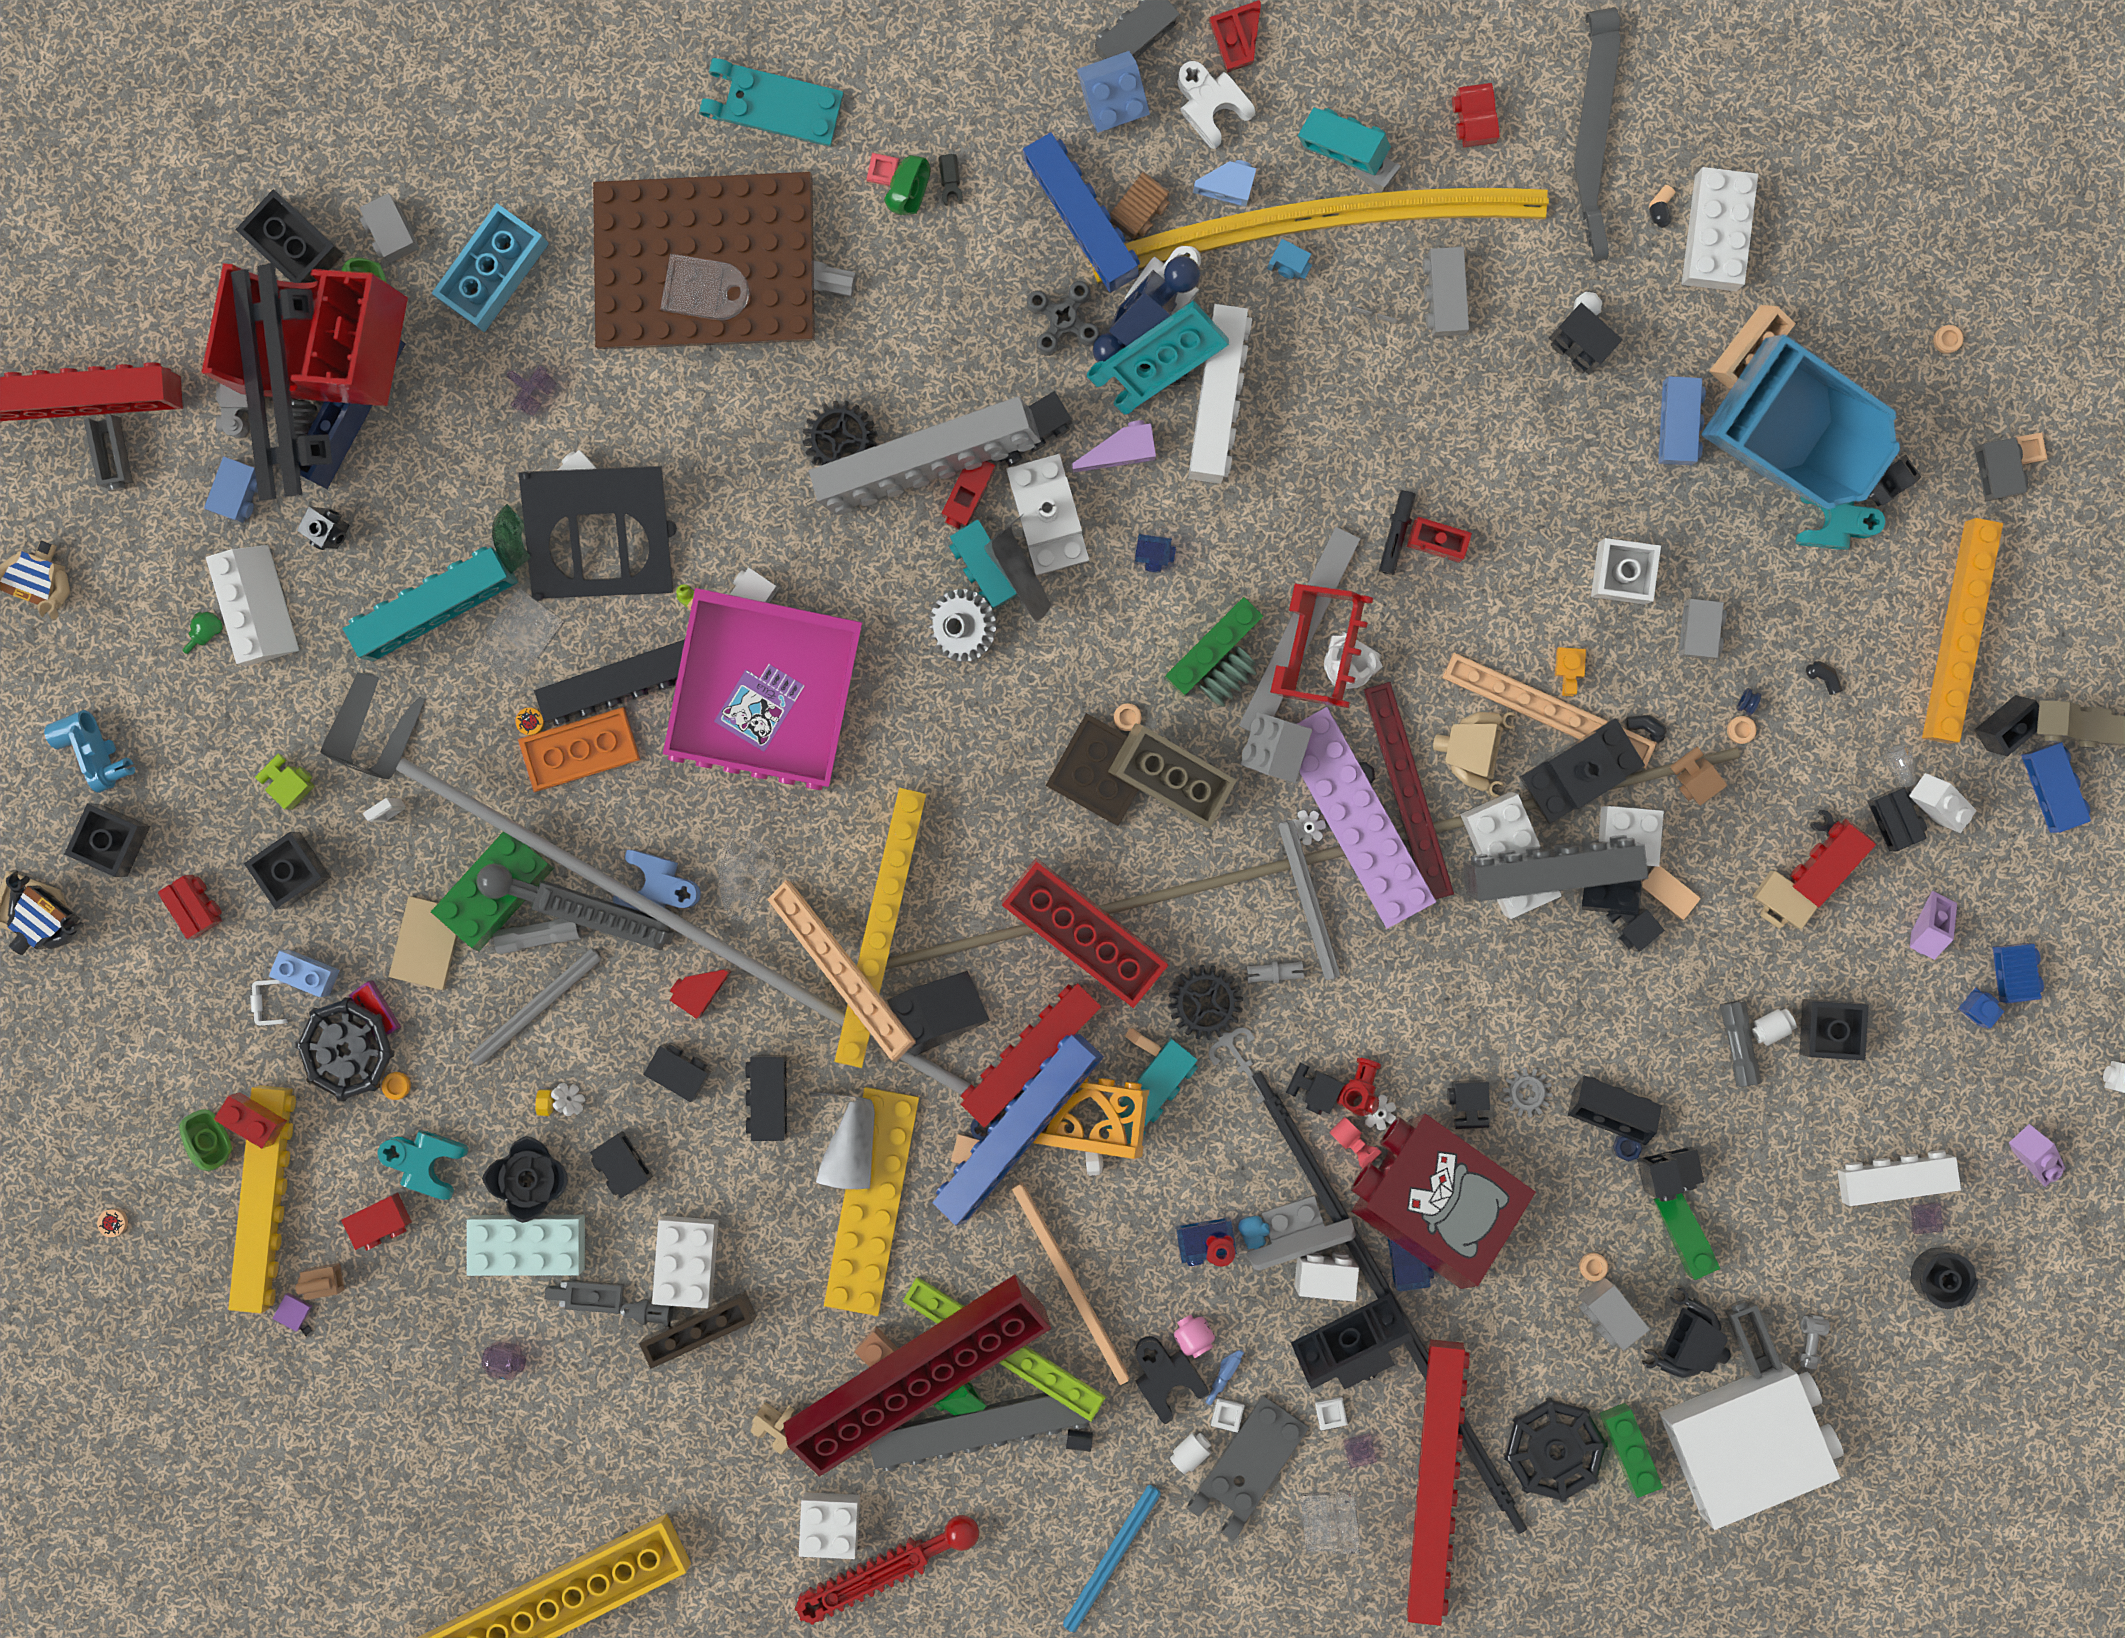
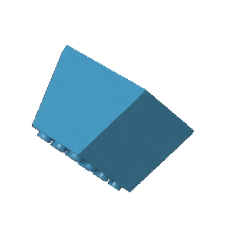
M1784 334L1764 339L1701 433V436L1764 478L1827 510L1844 503L1866 500L1900 451L1899 442L1896 441L1894 420H1896L1895 410Z

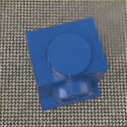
M1976 987L1958 1008L1979 1027L1989 1029L2005 1012L1998 1006L1999 1001L1987 992L1983 994Z

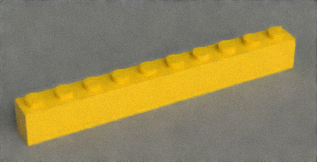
M903 788L898 789L857 962V967L878 994L880 993L926 798L924 793ZM848 1004L834 1062L862 1068L870 1032Z

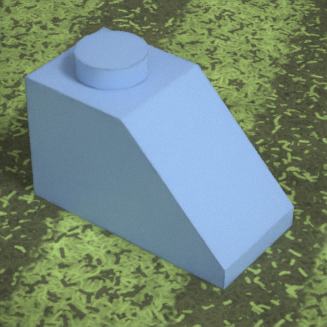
M1229 161L1196 180L1193 193L1246 207L1257 168L1251 167L1252 165L1246 161Z

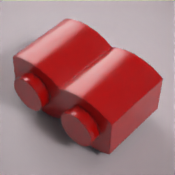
M1492 83L1459 87L1456 96L1452 97L1453 112L1459 114L1460 123H1456L1457 140H1462L1463 148L1497 143L1500 135Z

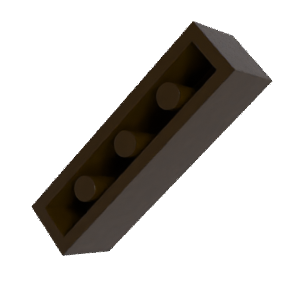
M746 1291L680 1320L670 1325V1327H665L645 1336L639 1345L650 1369L753 1323L757 1315Z

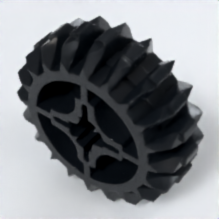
M833 401L834 409L831 410L826 403L823 404L822 407L825 412L821 415L818 410H814L813 413L817 420L814 421L808 418L806 421L813 428L803 429L804 435L811 437L804 439L802 442L804 446H812L805 453L808 457L816 455L811 461L814 466L821 462V465L841 459L844 450L848 447L859 446L860 448L856 452L858 453L867 450L868 447L873 448L877 446L876 442L869 440L878 436L877 431H868L875 426L874 421L864 422L869 414L867 411H864L858 415L860 407L857 404L849 411L850 403L848 401H844L842 409L839 408L838 401ZM840 417L833 429L820 430L830 419ZM848 418L859 424L862 429V438L848 432ZM843 430V434L847 439L837 446L836 440L832 437L838 435ZM818 439L832 444V459L820 451Z
M1200 965V974H1196L1193 967L1189 968L1190 978L1187 979L1183 973L1179 975L1184 981L1182 985L1178 982H1173L1172 985L1179 989L1178 994L1169 992V997L1175 998L1176 1002L1169 1003L1168 1008H1177L1178 1011L1172 1013L1171 1018H1182L1176 1026L1180 1029L1187 1024L1186 1035L1189 1036L1193 1029H1195L1196 1039L1201 1038L1203 1031L1206 1032L1207 1040H1211V1031L1215 1030L1217 1036L1222 1037L1223 1034L1220 1030L1222 1026L1229 1032L1232 1030L1231 1026L1227 1023L1229 1019L1238 1023L1239 1019L1232 1014L1233 1011L1238 1013L1243 1011V1008L1235 1006V1002L1243 1001V997L1234 996L1233 994L1241 990L1239 985L1232 988L1229 986L1235 980L1233 976L1228 977L1226 980L1223 979L1226 975V970L1222 969L1217 976L1215 975L1216 966L1211 965L1209 973H1205V966ZM1199 980H1213L1212 984L1204 992H1196L1189 988L1190 985ZM1220 985L1224 987L1228 995L1227 1010L1216 1002V994ZM1184 995L1192 999L1196 1004L1191 1020L1185 1015L1183 1010ZM1193 995L1199 998L1201 996L1205 998V995H1210V1001L1218 1010L1212 1007L1209 1009L1206 1007V1010H1201L1202 1004ZM1209 1012L1222 1016L1216 1023L1210 1025L1198 1024L1200 1019Z

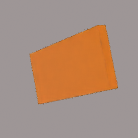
M625 707L518 739L534 792L641 760Z

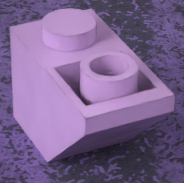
M2030 1124L2009 1142L2013 1153L2044 1187L2050 1182L2057 1181L2066 1169L2055 1144Z

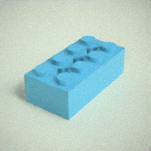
M496 203L431 294L485 333L549 243L541 234ZM506 243L510 245L508 249L503 248ZM490 265L494 267L491 272L487 270ZM475 287L478 291L472 294L471 290Z

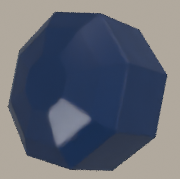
M1620 1135L1616 1137L1613 1143L1616 1156L1628 1162L1639 1158L1643 1149L1641 1143Z

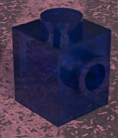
M1139 534L1134 564L1145 566V571L1161 573L1162 568L1167 569L1168 562L1174 563L1176 546H1171V538Z

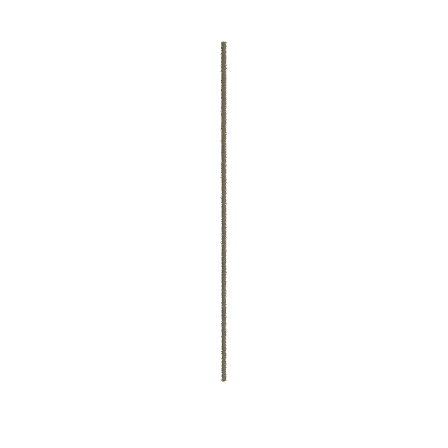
M1736 747L1704 755L1701 758L1704 757L1713 765L1740 758V752ZM1672 764L1632 773L1626 777L1627 780L1610 790L1673 775L1674 772L1670 768ZM1533 798L1521 801L1525 811L1538 808ZM1461 816L1433 823L1436 833L1465 826ZM1405 830L1398 831L1401 839L1407 841ZM1341 846L1305 854L1304 856L1307 865L1346 855ZM1284 859L1099 905V907L1108 914H1113L1290 870L1291 867L1289 860ZM1026 924L889 957L885 970L1036 932ZM823 974L825 985L830 984L831 981Z

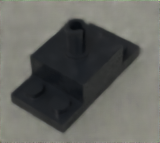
M1613 718L1519 777L1547 823L1551 824L1570 811L1583 807L1627 780V776L1639 770L1645 764L1618 720Z
M1391 1293L1290 1343L1311 1390L1336 1377L1345 1390L1363 1380H1371L1370 1377L1374 1379L1378 1373L1394 1366L1395 1364L1389 1351L1413 1340Z

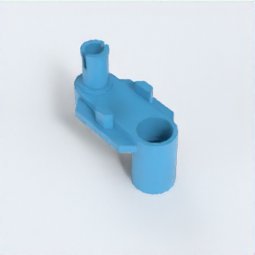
M81 710L46 725L44 734L51 747L60 750L69 745L73 746L81 771L93 791L101 793L115 786L116 780L135 773V767L125 768L134 764L129 758H123L111 764L109 755L116 751L114 742L111 740L103 741L95 718L87 710Z

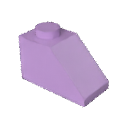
M1932 891L1911 931L1910 948L1935 960L1954 940L1957 903Z

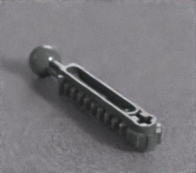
M493 863L486 865L477 875V887L488 898L497 899L507 894L531 901L532 910L657 950H663L665 944L670 945L674 936V931L670 930L669 926L646 913L541 879L538 886L514 879L509 869L502 864Z

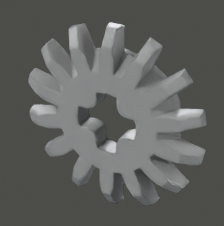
M1524 1067L1523 1075L1519 1076L1515 1070L1513 1074L1516 1079L1512 1081L1507 1077L1505 1080L1511 1084V1087L1502 1088V1092L1510 1093V1096L1503 1100L1504 1102H1513L1509 1107L1511 1112L1516 1107L1519 1108L1518 1116H1522L1523 1111L1526 1110L1528 1118L1532 1117V1110L1534 1109L1540 1115L1543 1112L1539 1106L1541 1104L1546 1107L1550 1105L1544 1099L1545 1097H1552L1553 1093L1546 1092L1545 1088L1552 1085L1551 1082L1543 1084L1542 1081L1547 1077L1545 1074H1542L1539 1078L1536 1077L1538 1069L1534 1068L1531 1075H1529L1527 1067ZM1527 1084L1532 1085V1091L1535 1092V1096L1529 1097L1528 1100H1523V1094L1519 1092L1520 1088H1526Z

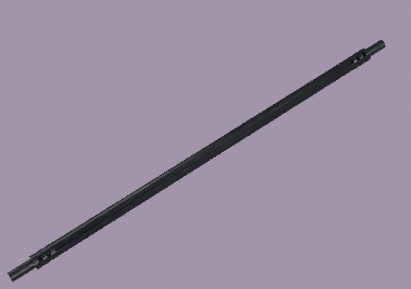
M1258 1071L1252 1075V1078L1265 1099L1263 1102L1333 1223L1349 1219L1350 1217L1278 1093L1274 1094L1262 1071ZM1354 1226L1356 1236L1345 1243L1377 1298L1379 1299L1391 1293L1413 1340L1404 1345L1426 1381L1428 1351ZM1465 1417L1464 1424H1459L1458 1434L1463 1436L1462 1444L1500 1510L1505 1511L1516 1532L1521 1534L1527 1530V1527L1514 1506L1516 1502Z

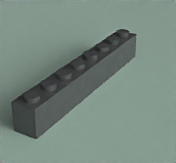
M1043 1392L988 1404L981 1411L960 1415L947 1413L906 1422L870 1444L874 1468L890 1471L898 1468L899 1464L909 1462L910 1465L924 1463L926 1458L937 1456V1459H945L953 1456V1452L964 1450V1453H972L980 1450V1446L991 1444V1447H999L1007 1444V1440L1018 1438L1019 1441H1027L1035 1437L1034 1434L1045 1432L1046 1435H1054L1062 1432V1428L1073 1426V1429H1081L1089 1426L1090 1421Z

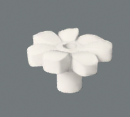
M1305 810L1298 812L1299 820H1292L1295 823L1299 839L1302 838L1303 845H1310L1312 838L1315 841H1320L1323 835L1319 830L1325 829L1326 824L1323 820L1317 821L1319 813L1312 811L1308 816Z
M565 1083L559 1084L551 1093V1097L556 1100L553 1103L555 1110L560 1113L563 1112L566 1116H571L573 1113L578 1115L582 1112L583 1106L581 1104L585 1102V1098L582 1094L577 1095L579 1087L572 1084L568 1088Z
M1380 1094L1378 1096V1110L1373 1115H1366L1368 1118L1365 1120V1124L1370 1128L1376 1124L1378 1130L1386 1129L1385 1122L1392 1124L1396 1119L1391 1114V1112L1396 1110V1106L1393 1102L1387 1103V1096Z

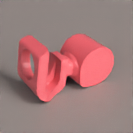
M1346 1117L1329 1131L1345 1149L1351 1148L1357 1154L1359 1165L1362 1168L1368 1163H1372L1382 1153L1377 1147L1365 1144L1360 1138L1362 1132Z

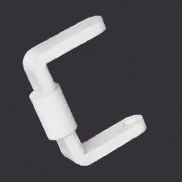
M263 980L252 984V995H250L251 1012H254V1022L257 1025L288 1023L287 1019L262 1021L263 1004L262 994L260 995V985L281 984L283 982Z

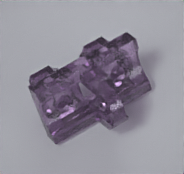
M538 365L527 381L514 371H509L507 378L522 388L510 406L517 411L521 409L523 412L534 416L542 404L530 396L532 391L537 387L549 395L557 384L546 373L548 370Z

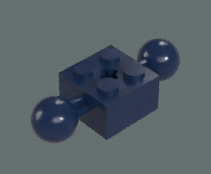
M1178 256L1171 259L1165 267L1164 279L1152 270L1117 308L1109 332L1100 335L1093 345V356L1096 362L1106 361L1172 315V311L1177 306L1175 302L1177 294L1193 290L1200 280L1199 266L1192 258Z

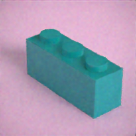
M1313 107L1298 134L1303 146L1310 151L1374 176L1377 174L1391 148L1386 133L1382 129L1375 126L1368 128L1352 117L1347 119L1339 117L1335 111L1329 108L1321 110Z
M979 520L974 521L950 536L952 544L949 545L950 550L956 560L962 557L967 566L963 569L971 584L975 581L981 589L978 594L991 605L993 610L1018 596L1005 576L986 553L984 546L991 540Z

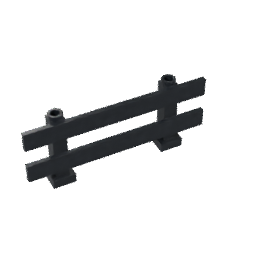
M275 263L257 266L260 303L253 304L249 269L231 272L259 501L277 499L273 466L281 465L284 496L294 497L303 495L299 462H301V466L332 464L329 435L298 436V443H296L282 319L312 320L314 305L312 290L283 289L280 290L281 298H279ZM264 323L278 447L270 448L256 325Z

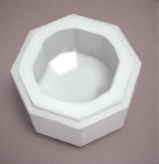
M1584 292L1575 299L1574 309L1582 302L1596 316L1601 312L1602 301L1596 293Z
M1085 1151L1087 1175H1100L1103 1169L1102 1154Z

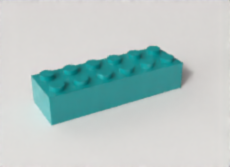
M491 547L479 548L471 554L472 558L464 562L458 560L447 567L448 571L438 576L437 573L423 579V584L415 589L409 587L399 592L397 599L391 602L388 600L380 602L373 607V612L367 615L359 614L348 621L349 625L342 629L358 658L374 662L519 583L504 554Z

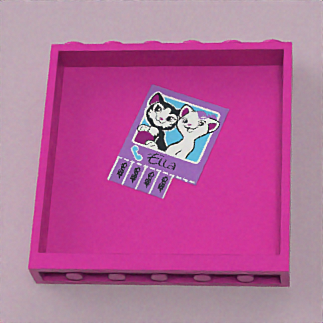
M695 588L663 754L668 755L669 761L684 763L685 759L695 760L696 766L712 769L713 764L724 766L723 771L740 774V770L751 772V777L767 780L768 775L779 777L778 782L795 785V781L806 782L807 788L822 790L823 786L829 787L862 622Z

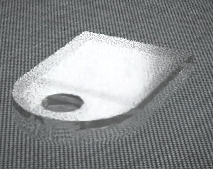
M670 254L661 310L713 320H728L737 316L744 309L749 298V286L744 275L736 267L724 262ZM735 286L739 287L741 290L739 298L734 301L728 300V290Z

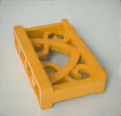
M1088 1076L1079 1087L1085 1089L1071 1096L1051 1120L1047 1130L1042 1131L1033 1142L1035 1144L1131 1159L1140 1158L1143 1156L1144 1146H1142L1149 1090L1141 1089L1142 1084L1135 1082H1125V1086L1115 1085V1080L1098 1078V1082L1088 1081ZM1101 1091L1112 1092L1114 1094L1111 1096L1109 1100V1098ZM1123 1096L1130 1097L1135 1104L1134 1112L1126 1118H1121L1119 1113L1124 1112L1128 1108V1105L1122 1107L1119 1104V1100ZM1091 1097L1101 1106L1109 1120L1096 1124L1091 1130L1089 1137H1084V1129L1081 1122L1069 1112L1080 1102ZM1065 1118L1070 1120L1075 1126L1072 1133H1068L1065 1130L1066 1125L1070 1124L1063 1122ZM1133 1121L1131 1144H1128L1123 1124ZM1112 1125L1113 1129H1106L1109 1132V1137L1107 1139L1103 1138L1100 1130L1104 1126Z

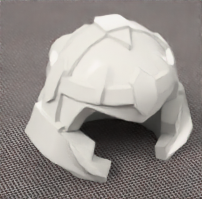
M1342 632L1340 636H1331L1328 646L1329 650L1324 660V670H1326L1327 676L1334 687L1347 635L1345 632ZM1356 640L1355 648L1362 650L1361 656L1353 655L1348 676L1355 677V683H1346L1345 689H1356L1363 686L1370 680L1369 678L1372 675L1374 676L1383 668L1380 662L1382 655Z

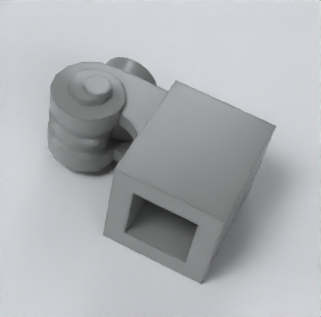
M220 383V387L216 389V400L221 408V415L216 417V428L219 432H225L234 438H243L249 433L250 429L249 424L241 419L243 413L248 411L246 395L239 394Z

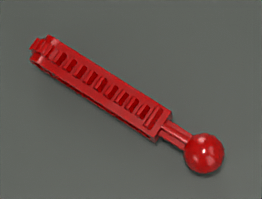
M966 1515L954 1516L946 1524L943 1533L925 1542L922 1539L914 1541L909 1537L905 1547L899 1543L896 1547L897 1551L894 1552L891 1548L887 1550V1556L878 1553L877 1561L868 1558L867 1566H864L861 1562L858 1563L857 1571H854L851 1567L848 1568L847 1576L840 1572L837 1574L836 1581L829 1577L826 1586L819 1582L817 1590L809 1587L804 1593L801 1592L799 1594L798 1602L795 1606V1611H797L800 1617L799 1620L808 1622L811 1625L818 1621L822 1622L825 1619L826 1613L832 1617L835 1614V1609L843 1612L845 1604L853 1607L855 1599L863 1602L865 1594L873 1597L875 1589L884 1592L886 1584L892 1588L896 1579L901 1583L904 1582L906 1574L911 1579L915 1576V1570L921 1575L924 1574L925 1565L928 1564L929 1558L949 1548L958 1551L969 1550L979 1539L980 1531L977 1523ZM808 1602L812 1606L818 1604L816 1611L812 1607L807 1608Z

